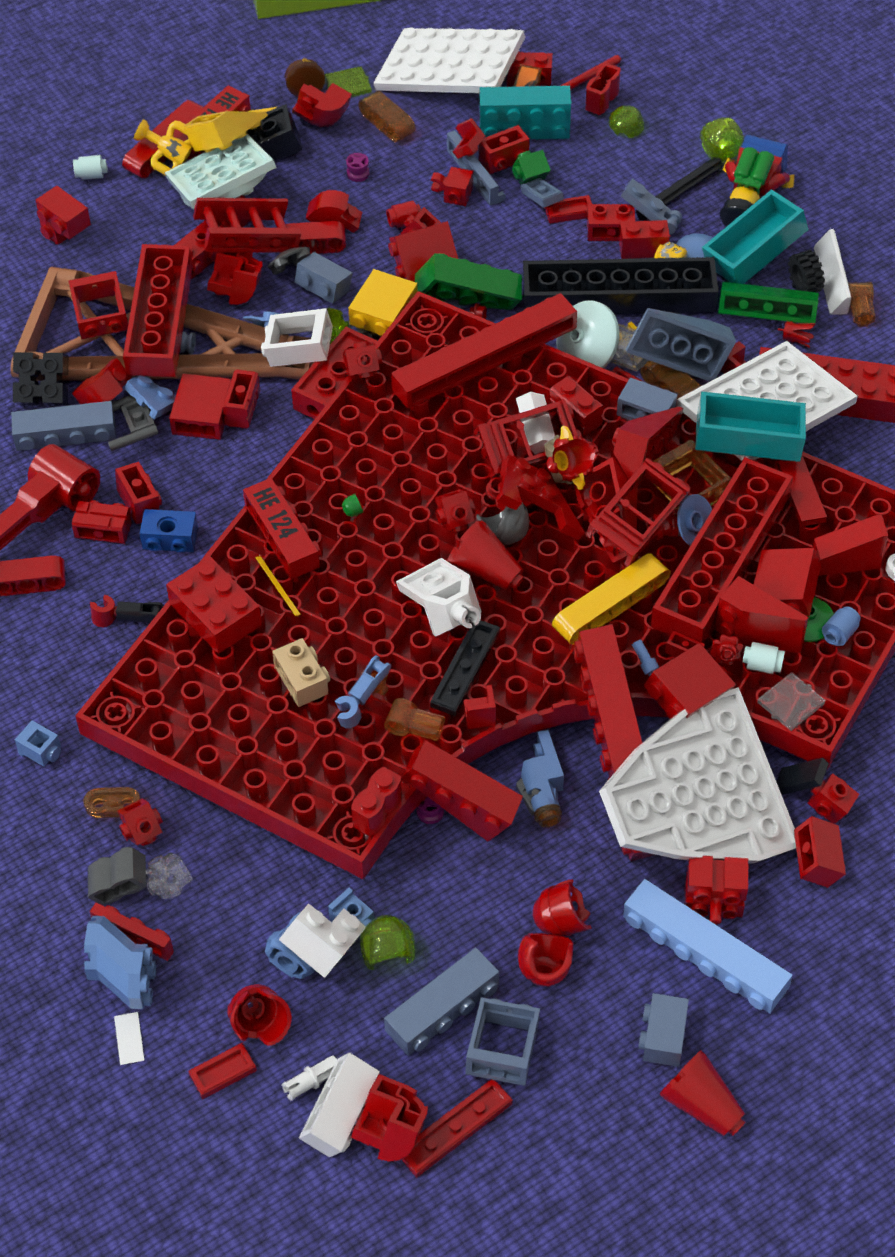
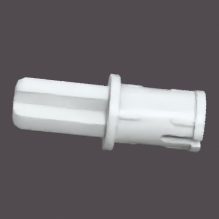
M330 1056L311 1068L307 1066L304 1068L303 1073L282 1083L284 1092L290 1093L287 1095L289 1100H294L297 1096L311 1088H319V1084L328 1079L337 1059L334 1056Z

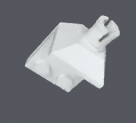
M443 558L396 581L400 592L424 607L434 636L447 632L460 624L466 628H473L471 623L476 626L481 619V609L470 575Z

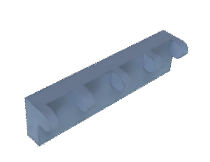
M455 130L447 133V151L461 169L473 171V185L486 202L491 206L504 201L506 195L504 192H498L497 183L474 154L470 157L465 155L459 159L454 155L453 150L462 139Z

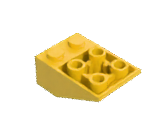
M225 111L197 116L183 127L194 151L204 150L205 152H210L216 148L224 150L232 146L233 140L246 136L247 130L260 126L261 120L267 117L268 114L267 112Z

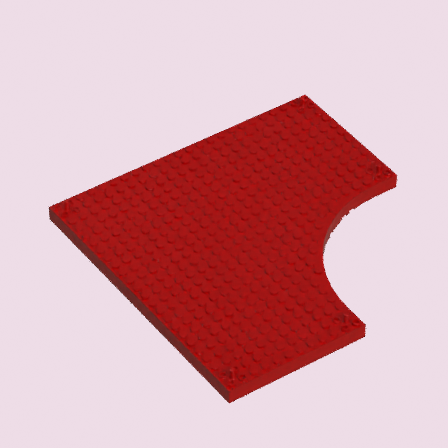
M418 291L375 344V348L380 349L382 364H379L380 370L373 371L374 376L359 378L358 374L349 376L267 478H272L277 487L281 486L283 488L287 503L289 505L293 504L297 511V519L300 523L304 522L306 524L311 541L318 543L321 550V556H319L320 568L291 580L244 506L201 561L211 556L260 606L262 626L217 654L170 605L168 600L75 715L80 734L364 880L395 833L414 809L427 798L426 795L402 778L414 749L424 740L469 764L493 749L530 733L565 723L595 719L594 717L590 718L588 715L586 701H588L589 694L588 690H582L579 677L582 666L581 663L576 664L573 654L575 645L570 644L552 626V622L555 616L563 609L627 566L624 565L626 559L617 564L612 563L599 540L600 536L597 532L590 539L586 536L590 524L588 521L589 516L584 509H581L577 502L574 483L571 485L567 483L555 484L585 532L579 540L560 532L554 513L533 504L526 507L530 521L526 536L517 543L505 546L524 569L522 575L525 578L519 587L515 590L511 588L506 591L466 572L471 577L481 609L480 620L500 627V633L465 699L486 697V685H492L496 706V726L467 729L463 704L456 717L430 707V701L469 628L460 624L447 632L434 636L424 607L400 592L396 581L440 558L448 561L454 546L456 548L459 547L462 542L460 540L462 535L477 521V514L480 517L488 518L501 513L496 507V502L486 495V486L490 481L489 474L492 472L489 459H484L481 449L484 445L481 436H475L473 432L478 425L520 413L516 398L528 392L544 394L546 404L548 405L551 398L550 388L567 376L571 377L604 406L602 425L588 435L582 436V438L591 442L592 445H596V448L599 450V458L596 459L593 466L595 467L612 457L616 458L613 453L615 447L613 442L614 433L618 427L620 428L629 421V419L617 416L618 397L629 379L543 344L407 409L392 391V372L439 351L443 347L456 343L464 337L475 334L485 327L496 324ZM366 357L361 361L362 364L365 363ZM556 412L549 413L555 436H560L562 426ZM682 412L678 431L666 449L662 448L657 463L662 465L665 471L674 478L677 477L690 489L688 495L699 494L703 496L713 510L742 461L733 454L695 450L696 423ZM516 424L504 427L514 456L516 458H527L528 454L521 434L516 429ZM802 452L801 457L804 458L827 515L826 523L800 527L788 498L742 578L754 584L762 550L812 548L814 538L882 514L888 539L881 568L819 576L814 597L827 603L834 613L843 607L855 609L861 618L859 628L843 646L831 645L824 638L816 642H803L802 650L799 653L785 651L781 673L773 672V674L747 669L748 663H743L745 647H751V645L743 644L744 648L741 651V659L739 661L734 660L731 666L724 663L719 665L736 684L734 688L739 687L759 740L783 749L806 761L824 758L829 763L828 770L895 652V581L886 572L888 558L895 554V490ZM759 457L754 461L778 470V461L782 460ZM546 463L534 466L538 469H545L550 473L552 477L551 472L547 469ZM647 478L637 486V510L650 520H652L653 514L660 515L673 499V497ZM460 489L466 491L468 499H472L476 509V513L473 514L475 522L469 523L468 528L465 530L453 532L452 529L443 528V525L438 523L435 510L438 509L435 497ZM352 494H356L364 513L354 517L346 515L342 509L344 499ZM637 516V531L644 534L650 525ZM679 529L678 538L664 537L659 541H655L653 538L635 559L637 561L646 554H653L671 571L668 581L604 625L613 624L636 716L668 717L663 708L649 695L643 686L649 676L645 675L640 665L642 663L632 644L641 639L651 658H655L659 667L675 658L665 653L666 642L671 635L652 628L651 620L655 603L690 547L682 539ZM255 557H262L301 615L295 616ZM715 625L704 642L705 649L709 654L713 648L712 641L719 639L721 635L715 630ZM303 638L308 647L312 646L318 657L317 663L320 667L324 666L330 676V682H328V695L298 707L274 667L272 651ZM377 655L380 657L379 661L384 664H391L390 672L376 687L365 704L358 705L361 711L360 722L353 728H344L340 725L337 718L343 712L337 708L335 700L342 696H349L348 692L362 675L370 660ZM374 670L371 676L375 678L378 672ZM385 767L401 776L402 798L397 808L386 815L382 828L374 835L368 836L353 827L352 803L362 790L368 788L371 776L378 769Z

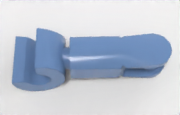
M377 655L370 660L362 675L348 692L349 696H342L335 700L337 708L343 712L337 718L340 725L344 728H353L360 722L361 711L358 705L365 704L376 687L390 672L391 664H384L379 661L380 657ZM374 670L378 672L375 678L371 676Z

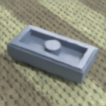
M541 178L521 186L522 194L542 207H547L564 200L563 192Z

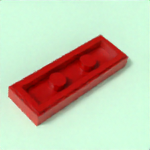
M801 457L800 462L778 461L777 469L793 476L789 499L800 527L826 523L827 515L804 458Z

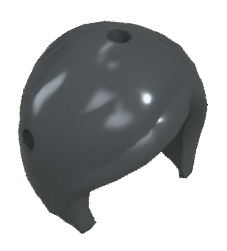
M523 502L517 510L506 506L501 513L493 517L486 518L480 517L479 514L476 515L477 521H484L504 546L512 545L522 540L529 529V513Z

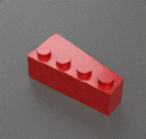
M426 740L414 749L402 776L411 786L418 789L488 842L512 824L523 798L522 795Z

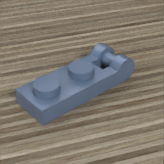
M632 178L620 195L650 221L667 220L669 234L675 233L682 220V214L677 210L669 209L659 198H656L646 190L642 184Z

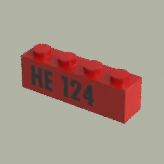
M228 85L187 123L202 115L225 111H251L249 95ZM180 131L174 133L175 138L182 141L188 139V136ZM192 147L188 160L201 155L205 151H194Z
M269 478L243 489L245 507L289 578L292 580L320 568V547L316 541H311L306 524L304 522L300 523L297 519V511L293 504L289 505L287 503L283 488L281 486L277 487L273 479Z

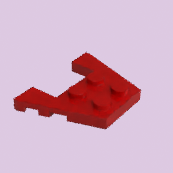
M508 454L502 461L500 473L502 481L498 485L500 492L496 496V501L513 510H517L522 504L521 498L554 513L560 532L579 540L585 532L550 473L543 468L538 469L530 465L523 458H516Z

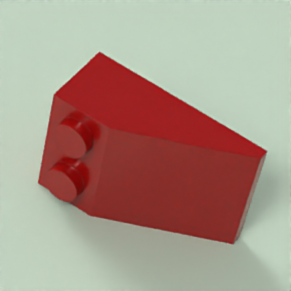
M738 576L719 597L715 630L721 635L737 636L739 639L738 643L752 645V642L779 647L778 650L799 653L803 647L809 617Z

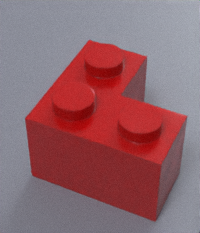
M57 185L35 200L37 215L41 224L40 231L46 239L52 240L57 245L67 238H73L91 225L88 208Z

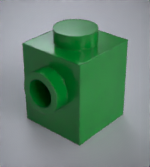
M543 150L533 153L525 151L519 154L512 167L513 175L516 180H519L521 186L538 178L544 179L551 171Z

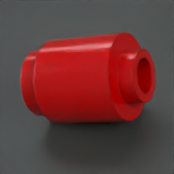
M413 200L392 205L390 209L386 210L389 226L391 228L405 227L403 222L411 213L416 216L421 210L420 205L415 204Z

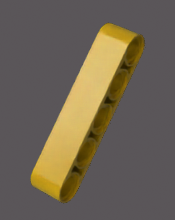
M646 554L555 616L552 626L570 644L574 645V641L578 639L579 631L604 626L663 586L668 581L671 571L653 554Z

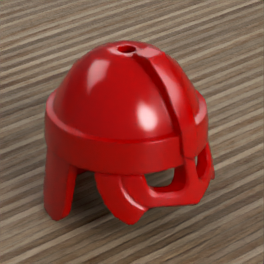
M573 879L544 889L534 903L533 920L536 926L546 934L567 937L574 933L592 929L591 925L583 923L589 918L590 912L584 908L583 895L573 886ZM572 901H576V902H577V904H578V910H577V911L574 910Z
M253 984L242 988L234 995L227 1008V1015L231 1026L241 1041H246L248 1038H259L265 1045L271 1046L280 1042L285 1037L291 1025L292 1016L288 1004L274 990L265 985Z

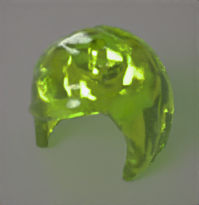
M721 117L706 123L699 135L706 154L711 159L719 157L721 162H725L727 158L731 160L737 156L739 148L744 142L742 129L730 117Z
M392 915L379 916L369 922L361 933V953L365 965L370 970H374L373 965L388 959L406 958L407 964H410L415 959L414 934L409 925L398 917Z

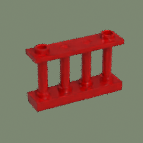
M196 199L193 218L194 220H206L208 224L204 243L206 252L282 253L288 249L297 248L301 238L299 228H287L284 222L288 199ZM216 220H229L231 227H219ZM239 220H251L254 228L241 227ZM262 220H274L277 228H264Z

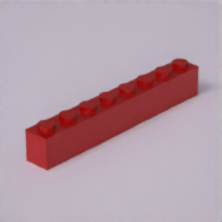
M561 293L547 298L492 326L485 327L475 334L464 337L456 343L443 347L439 351L397 369L391 373L392 391L409 409L576 329L577 310Z

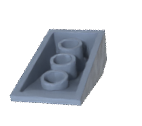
M647 308L625 351L698 378L712 381L717 378L736 340L730 327L706 319Z

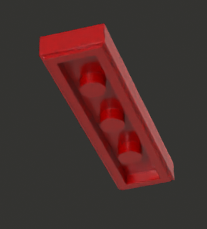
M489 1080L422 1131L409 1155L401 1160L416 1178L510 1107L513 1104L512 1098L496 1080Z

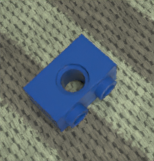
M144 509L140 529L143 549L151 551L194 552L198 532L196 512Z

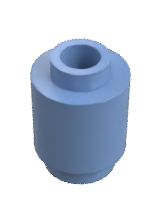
M851 607L838 609L822 627V634L825 640L831 645L843 646L859 628L861 620L859 613Z

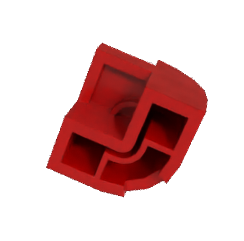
M334 83L330 85L325 93L312 85L304 84L299 91L298 100L292 109V113L318 127L332 126L340 120L349 107L352 94Z
M217 252L214 271L208 281L207 290L217 295L230 296L229 304L239 305L247 302L253 296L260 281L263 261H258L252 257L253 252Z
M378 1074L369 1090L364 1110L353 1129L351 1138L380 1149L377 1159L384 1161L401 1160L408 1156L423 1129L428 1106H424V1103L416 1096L417 1090Z

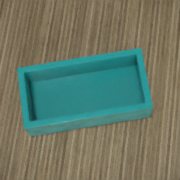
M570 86L480 87L479 122L480 129L485 137L519 125L529 139H570Z
M771 189L702 247L704 257H714L716 273L731 283L744 284L808 231L804 210Z
M701 391L697 411L695 450L800 462L806 440V403Z

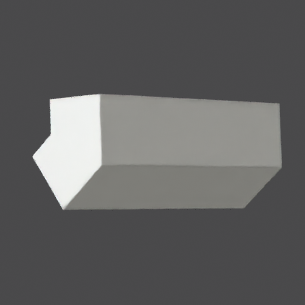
M528 392L516 398L520 413L547 405L544 394ZM549 414L523 421L528 444L535 455L545 452L544 444L554 439L555 434Z

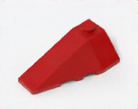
M678 406L632 419L616 429L613 436V442L615 443L613 453L628 480L646 458L652 462L658 461L662 448L666 449L678 431L683 412L682 407ZM644 476L636 484V487L645 479Z
M612 457L593 467L592 471L584 476L585 486L582 490H578L574 484L577 502L581 509H584L589 516V523L600 514L628 481L617 458ZM636 486L624 498L629 500L630 505L637 509ZM619 504L613 513L637 530V515ZM599 535V540L604 547L606 539ZM617 547L613 552L605 549L614 564L627 559L628 555Z

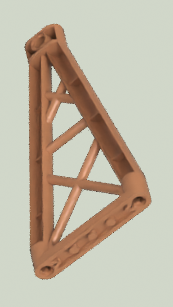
M50 267L15 352L35 353L39 355V359H43V353L35 351L58 295L67 296L72 300L68 281L93 275L79 270ZM119 283L124 308L131 311L135 287ZM115 295L95 299L118 307ZM80 302L82 314L86 319L97 317L86 302ZM187 304L184 328L207 334L216 347L202 354L179 355L176 377H147L152 380L181 379L182 374L232 378L234 370L239 369L259 373V378L283 377L300 380L315 362L270 367L267 357H263L262 353L236 354L232 349L240 345L262 352L261 345L265 342L266 337L265 327ZM130 312L126 314L128 323H129ZM111 334L86 339H81V336L45 353L66 354L101 337L116 356L69 357L68 375H62V381H84L89 377L97 375L115 358H118L125 368L123 348ZM285 334L280 335L279 343L310 340L311 338ZM12 357L10 368L11 376L14 378H19V374L13 372ZM40 373L37 381L45 380V376Z

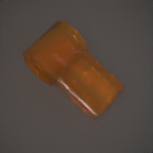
M850 282L848 286L851 294L850 305L853 321L859 327H867L875 321L876 317L873 306V283Z
M397 698L393 702L384 726L387 731L394 735L405 736L407 733L437 741L440 739L443 731L445 716L417 709V706L411 701Z

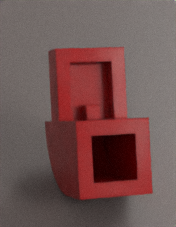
M328 190L319 193L309 202L305 219L310 222L339 221L344 224L346 229L354 233L359 229L362 212L348 203V194L337 190Z
M115 358L97 375L85 379L72 394L80 404L111 401L123 391L122 387L132 377L131 375H126L124 366L118 358Z

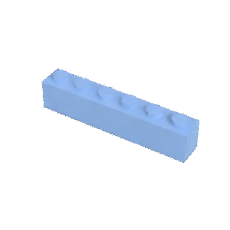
M646 879L641 882L625 902L623 917L629 925L636 929L641 928L656 943L665 944L674 950V953L682 960L691 961L698 966L703 974L715 977L732 993L741 994L756 1009L765 1010L770 1014L790 988L791 973Z

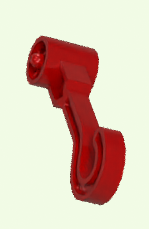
M49 444L42 448L30 464L28 482L19 489L15 502L0 514V550L30 524L35 522L43 523L61 506L64 505L70 510L76 511L78 501L88 502L92 500L100 485L101 475L99 470L55 444Z

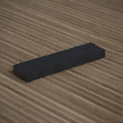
M481 620L476 626L472 623L473 628H469L430 701L431 708L456 717L463 704V700H465L500 633V627Z

